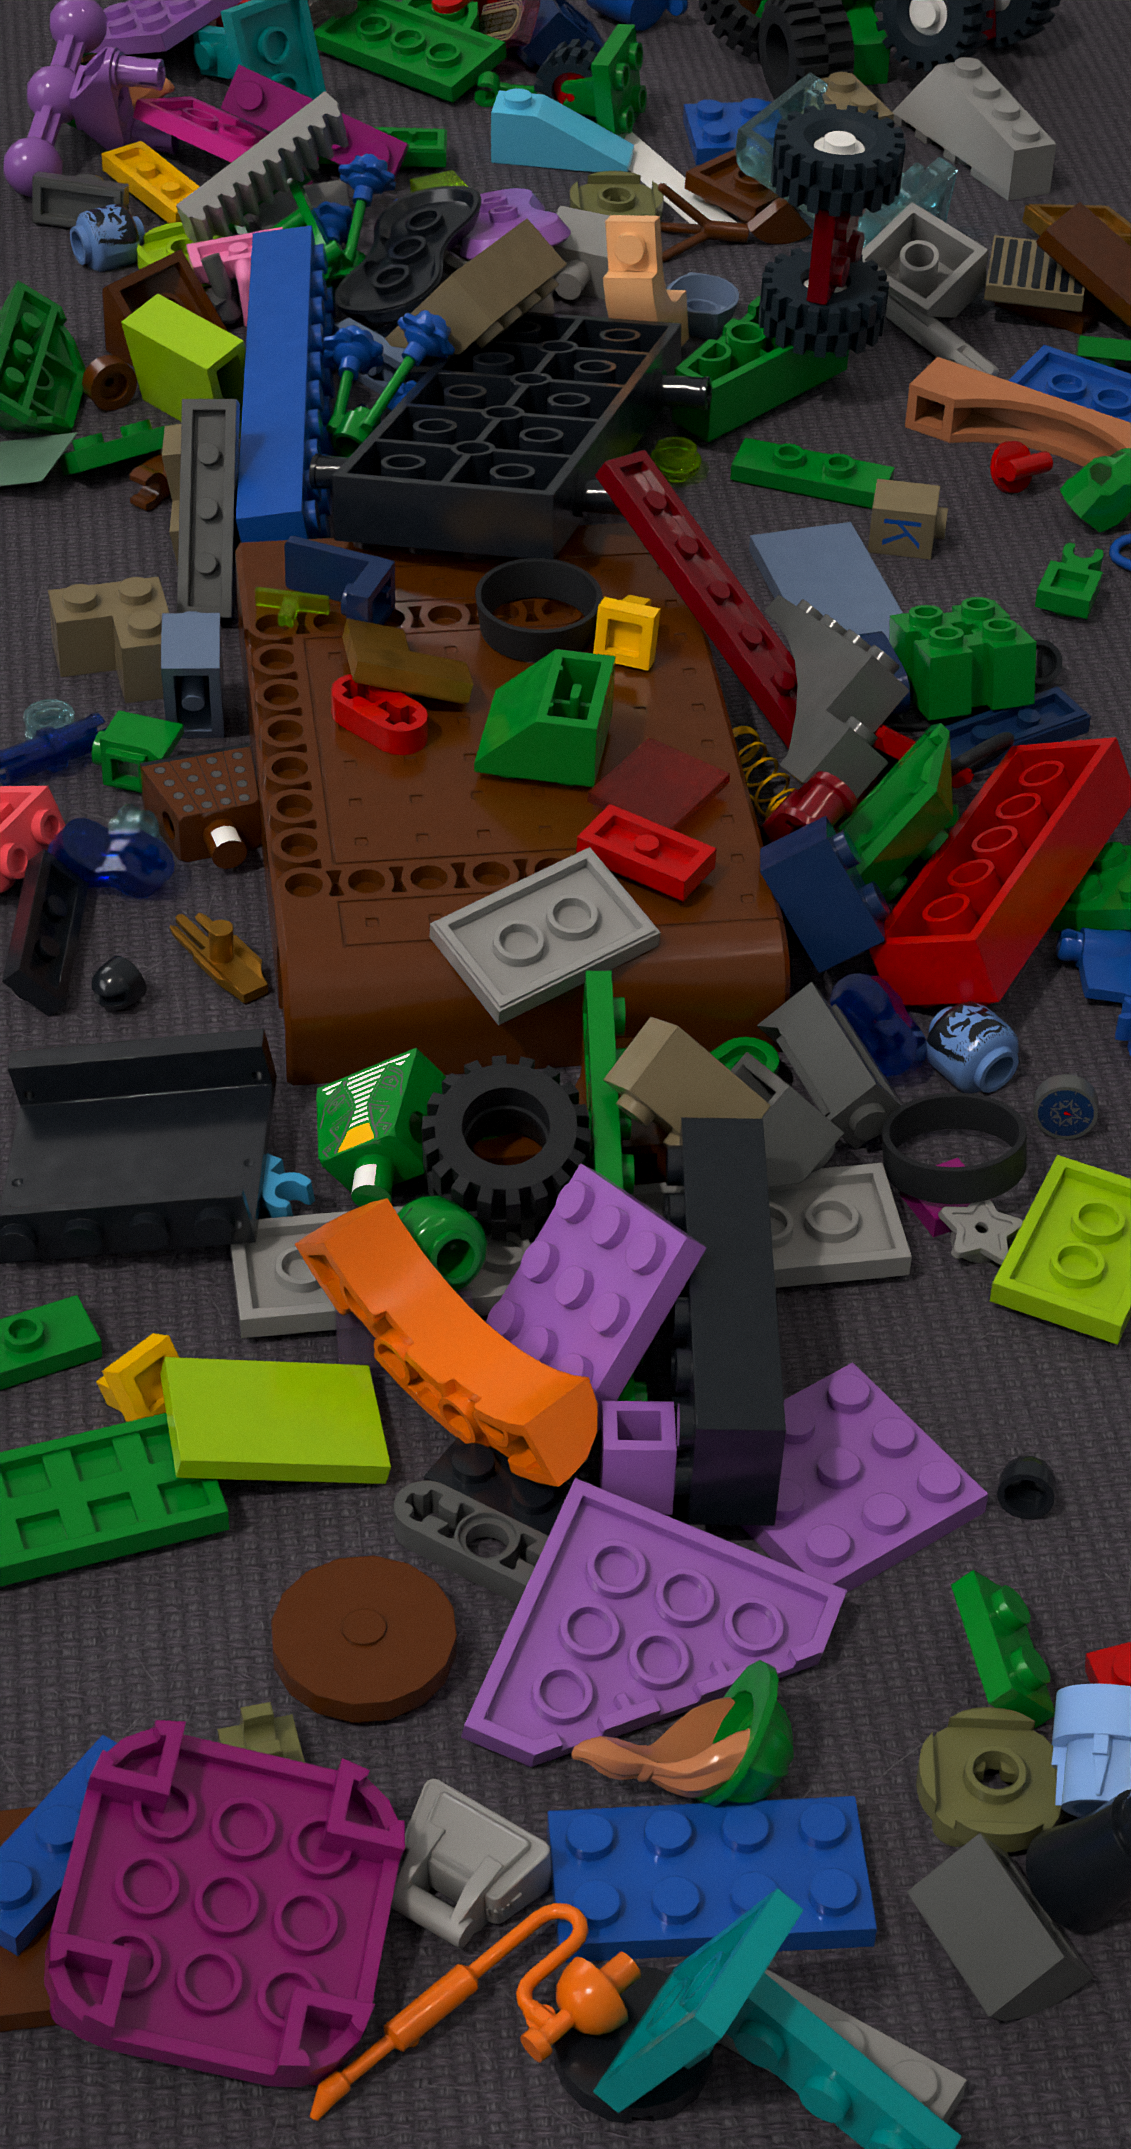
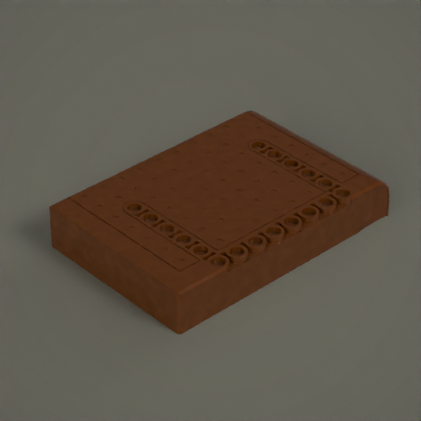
M629 523L579 525L555 558V560L576 565L591 574L599 583L603 598L608 597L622 600L628 595L651 599L650 606L661 609L655 662L649 671L615 664L613 715L594 787L566 786L556 782L517 777L503 778L498 775L474 772L475 758L495 690L535 664V662L512 659L495 651L486 643L480 630L475 598L476 586L488 571L503 563L516 560V557L495 555L485 560H471L464 558L461 552L440 550L435 554L417 555L410 553L407 547L386 545L381 549L363 550L356 548L353 542L335 541L334 538L308 539L395 561V609L384 626L403 629L410 651L467 662L474 684L469 703L460 704L402 692L426 708L428 713V740L426 746L416 753L393 755L380 750L333 720L331 714L332 684L338 678L351 674L342 638L347 616L341 614V602L287 588L285 583L284 549L287 540L241 542L235 550L239 643L251 753L260 803L261 847L278 1005L282 1011L285 1027L286 1080L293 1086L332 1083L414 1048L421 1051L444 1075H450L451 1073L465 1074L464 1065L476 1060L479 1061L481 1067L491 1066L492 1056L506 1055V1064L519 1065L521 1057L534 1059L535 1069L546 1068L548 1065L552 1068L581 1066L583 1041L582 1006L585 983L498 1025L430 939V923L576 854L577 836L609 804L717 848L715 868L684 901L610 871L661 932L658 947L609 970L612 971L613 997L625 998L624 1036H615V1039L636 1037L648 1019L654 1017L679 1026L709 1053L726 1041L738 1037L758 1038L769 1043L777 1052L782 1051L781 1047L762 1032L757 1025L790 999V959L787 935L780 905L760 873V848L764 846L707 633ZM539 597L523 598L508 602L498 607L492 613V615L503 622L527 629L560 628L576 623L585 617L572 605L555 599ZM595 636L590 645L582 652L593 653Z

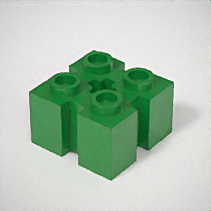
M985 597L967 598L962 601L961 605L952 606V612L943 613V610L937 606L919 605L912 607L909 613L889 615V642L908 676L910 693H913V704L929 721L971 714L972 707L987 705L993 711L1034 704L1037 642L1020 625L1011 620L1010 615L994 600Z

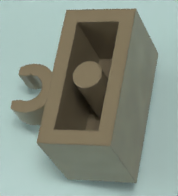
M654 1017L648 1019L603 1079L621 1095L616 1102V1106L621 1111L646 1128L653 1122L668 1134L662 1143L666 1148L667 1145H679L681 1117L761 1119L771 1106L679 1026Z

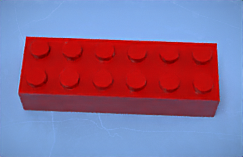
M1116 737L1016 745L1009 749L948 833L949 836L946 841L932 855L884 921L885 941L869 948L891 1006L918 1005L922 1008H930L940 1004H960L967 1001L980 1002L985 1005L1000 1002L1131 807V778Z

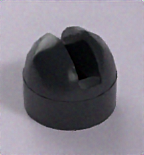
M1035 640L1037 642L1036 650H1038L1036 662L1038 677H1035V686L1053 681L1059 675L1062 668V656L1059 649L1047 640Z
M113 956L99 967L92 977V990L95 992L94 998L101 1007L107 1010L121 1011L141 999L147 991L145 980L140 971L133 963L122 956Z
M1019 1456L1008 1462L999 1478L997 1498L1001 1507L1009 1514L1022 1519H1035L1047 1514L1053 1507L1056 1492V1480L1053 1470L1044 1460L1035 1456Z

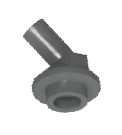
M211 254L201 260L212 287L204 290L223 324H232L237 322L242 314V307L237 300L239 289L231 284L220 254Z

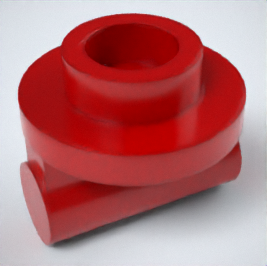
M1005 441L995 449L991 458L990 470L993 482L1002 492L1019 493L1029 485L1033 475L1045 473L1052 469L1053 458L1047 451L1031 454L1026 445L1019 441Z

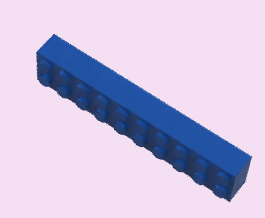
M312 225L253 233L236 505V523L241 542L288 540L291 536L304 539L331 538L327 517L332 515L329 489L315 490L311 488L309 468L315 453L333 456L332 435L327 432L326 425L333 415L331 399L335 398L332 371H335V363L324 358V350L326 348L323 346V339L327 336L335 335L333 318L337 317V309L333 303V287L327 288L325 274H328V262L325 245L315 244Z

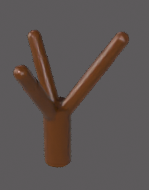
M665 183L658 185L660 193L698 223L660 222L661 232L695 234L663 251V262L706 240L747 242L749 235L747 224L709 220Z

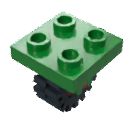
M617 24L598 53L593 51L595 42L587 40L583 48L581 47L580 39H572L569 45H567L566 41L559 44L555 50H552L536 75L538 79L534 84V92H540L539 94L550 97L624 139L627 134L632 132L634 122L639 114L645 111L647 104V90L645 85L640 84L639 73L643 63V46L640 42H637L636 28L632 24Z

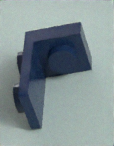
M291 536L286 541L284 549L285 583L287 588L341 602V614L349 619L379 625L385 624L395 609V561L296 536Z

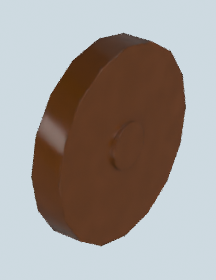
M379 1556L338 1558L307 1571L283 1593L271 1620L274 1669L289 1694L317 1714L352 1723L390 1720L422 1706L446 1683L457 1655L454 1608L438 1583L408 1563Z

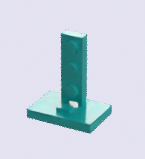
M250 0L220 11L224 27L205 25L192 34L195 45L193 49L194 58L202 75L233 79L238 65H241L312 99L317 98L326 91L308 0Z
M778 1888L673 1969L593 2090V2093L619 2113L683 2066L690 2069L704 2059L726 2033L734 2040L736 2049L745 2059L773 2072L799 2094L801 2103L810 2113L821 2120L834 2123L864 2149H955L962 2137L765 1973L766 1968L804 1910Z

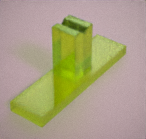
M257 586L255 588L256 606L280 609L278 613V626L283 627L287 625L293 628L298 611L329 615V596Z

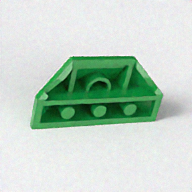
M19 280L13 286L0 311V426L7 431L49 435L70 433L74 426L83 393L82 379L86 368L74 338L64 325L67 319L62 306Z
M942 723L931 725L862 800L852 816L838 827L840 829L839 832L845 830L849 834L858 851L861 864L855 867L864 883L868 884L874 881L887 903L907 883L908 878L902 873L914 859L919 856L923 861H926L942 846L949 836L943 828L953 818L950 731Z

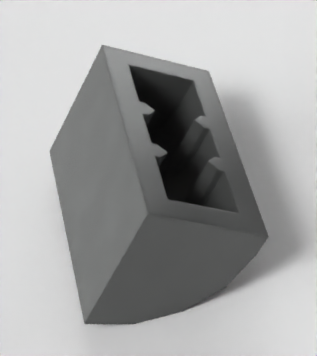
M981 1833L976 1835L907 1891L990 2018L1008 2021L1029 2017L1056 2005L1094 1978L1055 1920L1041 1907L1031 1890L1029 1882L1012 1857Z

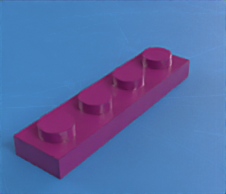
M238 65L221 109L272 132L314 99ZM341 112L349 145L344 148L333 144L334 157L329 160L340 165L350 164L356 155L373 154L379 160L382 159L387 162V171L395 175V181L410 145Z

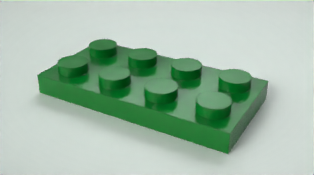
M166 1413L0 1452V1587L229 1530L228 1509L217 1479L176 1478Z

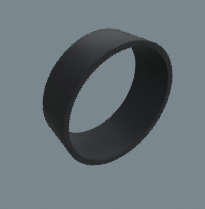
M525 558L503 563L488 571L476 586L475 598L481 634L486 643L495 651L512 659L536 663L555 649L582 652L590 645L595 636L598 605L603 600L601 587L596 579L587 571L560 560ZM539 597L555 599L572 605L585 617L576 623L560 628L527 629L503 622L492 615V613L498 607L508 602L523 598Z

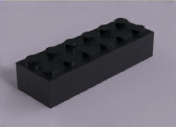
M681 1117L679 1145H667L666 1186H676V1192L663 1193L662 1217L707 1247L666 1316L667 1333L673 1334V1338H680V1343H670L669 1386H675V1392H682V1397L672 1396L671 1402H674L678 1447H685V1451H677L674 1495H687L688 1524L775 1526L786 1424L763 1119Z

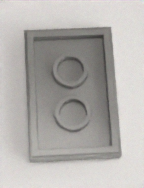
M589 847L430 923L429 937L495 1022L500 1025L585 983L586 971H609L658 947L661 932Z

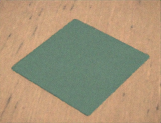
M77 432L0 442V486L43 481L77 435Z

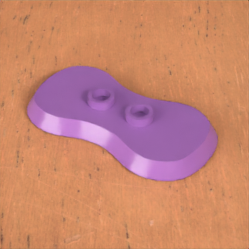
M511 188L480 194L482 199L477 223L473 230L462 240L459 254L466 260L473 259L526 218L552 247L564 242L571 234V230L557 214L544 211V205L531 190Z

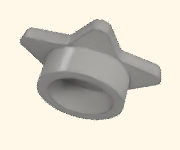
M991 1199L970 1203L968 1207L946 1206L938 1213L939 1218L952 1230L950 1234L951 1255L954 1258H964L974 1263H986L993 1260L1002 1265L1009 1251L1007 1240L1018 1233L1023 1223L1018 1217L998 1212ZM982 1226L987 1232L980 1233L975 1227Z

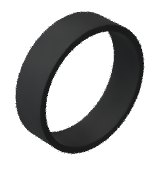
M940 1093L914 1099L894 1110L884 1122L882 1149L883 1166L887 1179L903 1193L934 1203L967 1204L997 1197L1012 1189L1025 1174L1027 1168L1026 1124L1015 1109L1004 1102L983 1095ZM942 1129H970L985 1132L1002 1139L1012 1147L1007 1153L992 1161L966 1167H941L921 1163L907 1157L897 1149L904 1142L915 1136Z

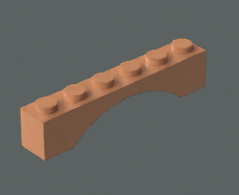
M937 357L909 385L905 428L948 443L983 442L1001 444L1005 441H1019L1026 445L1027 448L1047 451L1050 454L1062 457L1083 467L1094 458L1111 456L1121 449L1131 448L1130 422Z

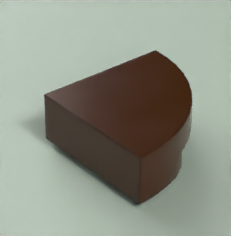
M778 197L747 223L750 232L755 237L771 244L792 243L808 236L813 230L795 207L788 204L789 200L786 197Z

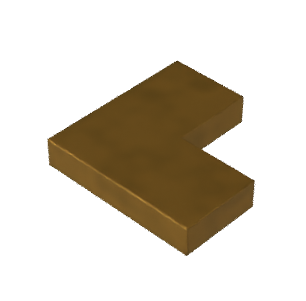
M347 618L342 638L352 679L355 683L460 704L469 703L474 684L467 662L410 651L403 629Z

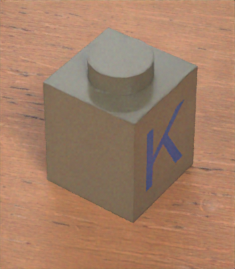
M877 479L872 507L868 553L931 560L934 539L944 540L948 515V508L938 507L940 486Z

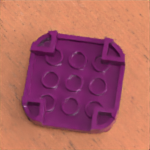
M155 1720L153 1728L124 1737L108 1752L102 1750L89 1777L45 1952L44 1985L50 1999L51 2016L60 2027L71 2030L77 2037L106 2050L265 2086L303 2087L308 2084L319 2085L334 2071H338L339 2067L353 2055L375 2006V2003L372 2002L399 1862L405 1851V1820L397 1819L389 1799L367 1778L370 1770L342 1758L338 1769L334 1770L184 1735L186 1721Z

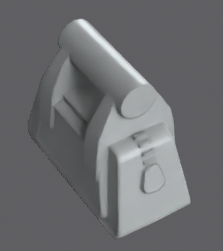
M430 1779L424 1784L405 1832V1851L401 1858L403 1866L396 1878L391 1908L458 1949H462L469 1942L472 1935L480 1931L488 1922L493 1924L503 1923L550 1889V1846L537 1836L438 1779ZM433 1888L454 1900L457 1904L454 1908L428 1892Z

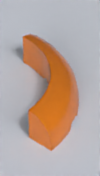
M388 1198L373 1201L353 1209L324 1224L294 1244L337 1311L341 1315L353 1312L376 1338L373 1344L375 1349L374 1358L401 1388L454 1436L459 1437L465 1444L479 1443L487 1447L491 1446L509 1457L508 1463L512 1473L540 1484L556 1487L566 1482L588 1458L597 1434L598 1403L589 1377L565 1373L541 1363L517 1348L488 1325L467 1305L432 1265L399 1218Z

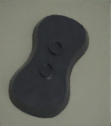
M465 186L433 187L409 193L390 204L380 214L375 223L374 241L369 254L336 288L333 296L334 306L349 318L366 323L394 321L404 317L406 313L411 314L439 287L444 259L475 227L481 207L482 198L480 193L473 188Z

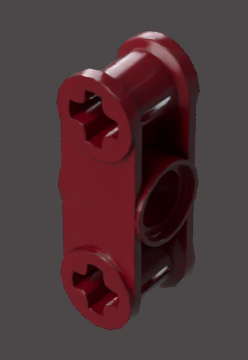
M824 771L816 772L799 790L794 789L761 825L759 830L763 846L824 816H827L837 834L840 830L838 827L857 810L858 801L856 796L838 777Z

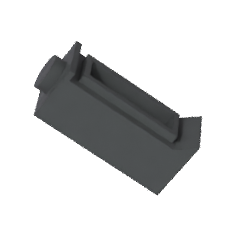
M812 982L757 1025L762 1032L781 1047L820 1112L844 1132L841 1137L856 1150L868 1140L880 1135L884 1122L889 1115L903 1105L842 1009L836 1004L830 1008L819 989Z

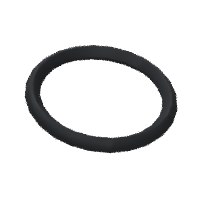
M1010 732L1000 733L951 760V776L953 777L965 768L971 769L972 774L1007 751L1014 743V735Z

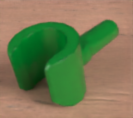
M485 71L479 75L477 85L489 87L492 91L478 90L475 92L474 100L479 106L491 107L494 105L499 91L521 88L528 90L532 94H537V92H534V86L504 83L500 81L499 76L495 73Z

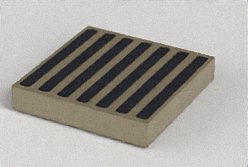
M994 235L984 300L1066 311H1082L1085 287L1037 245V240Z

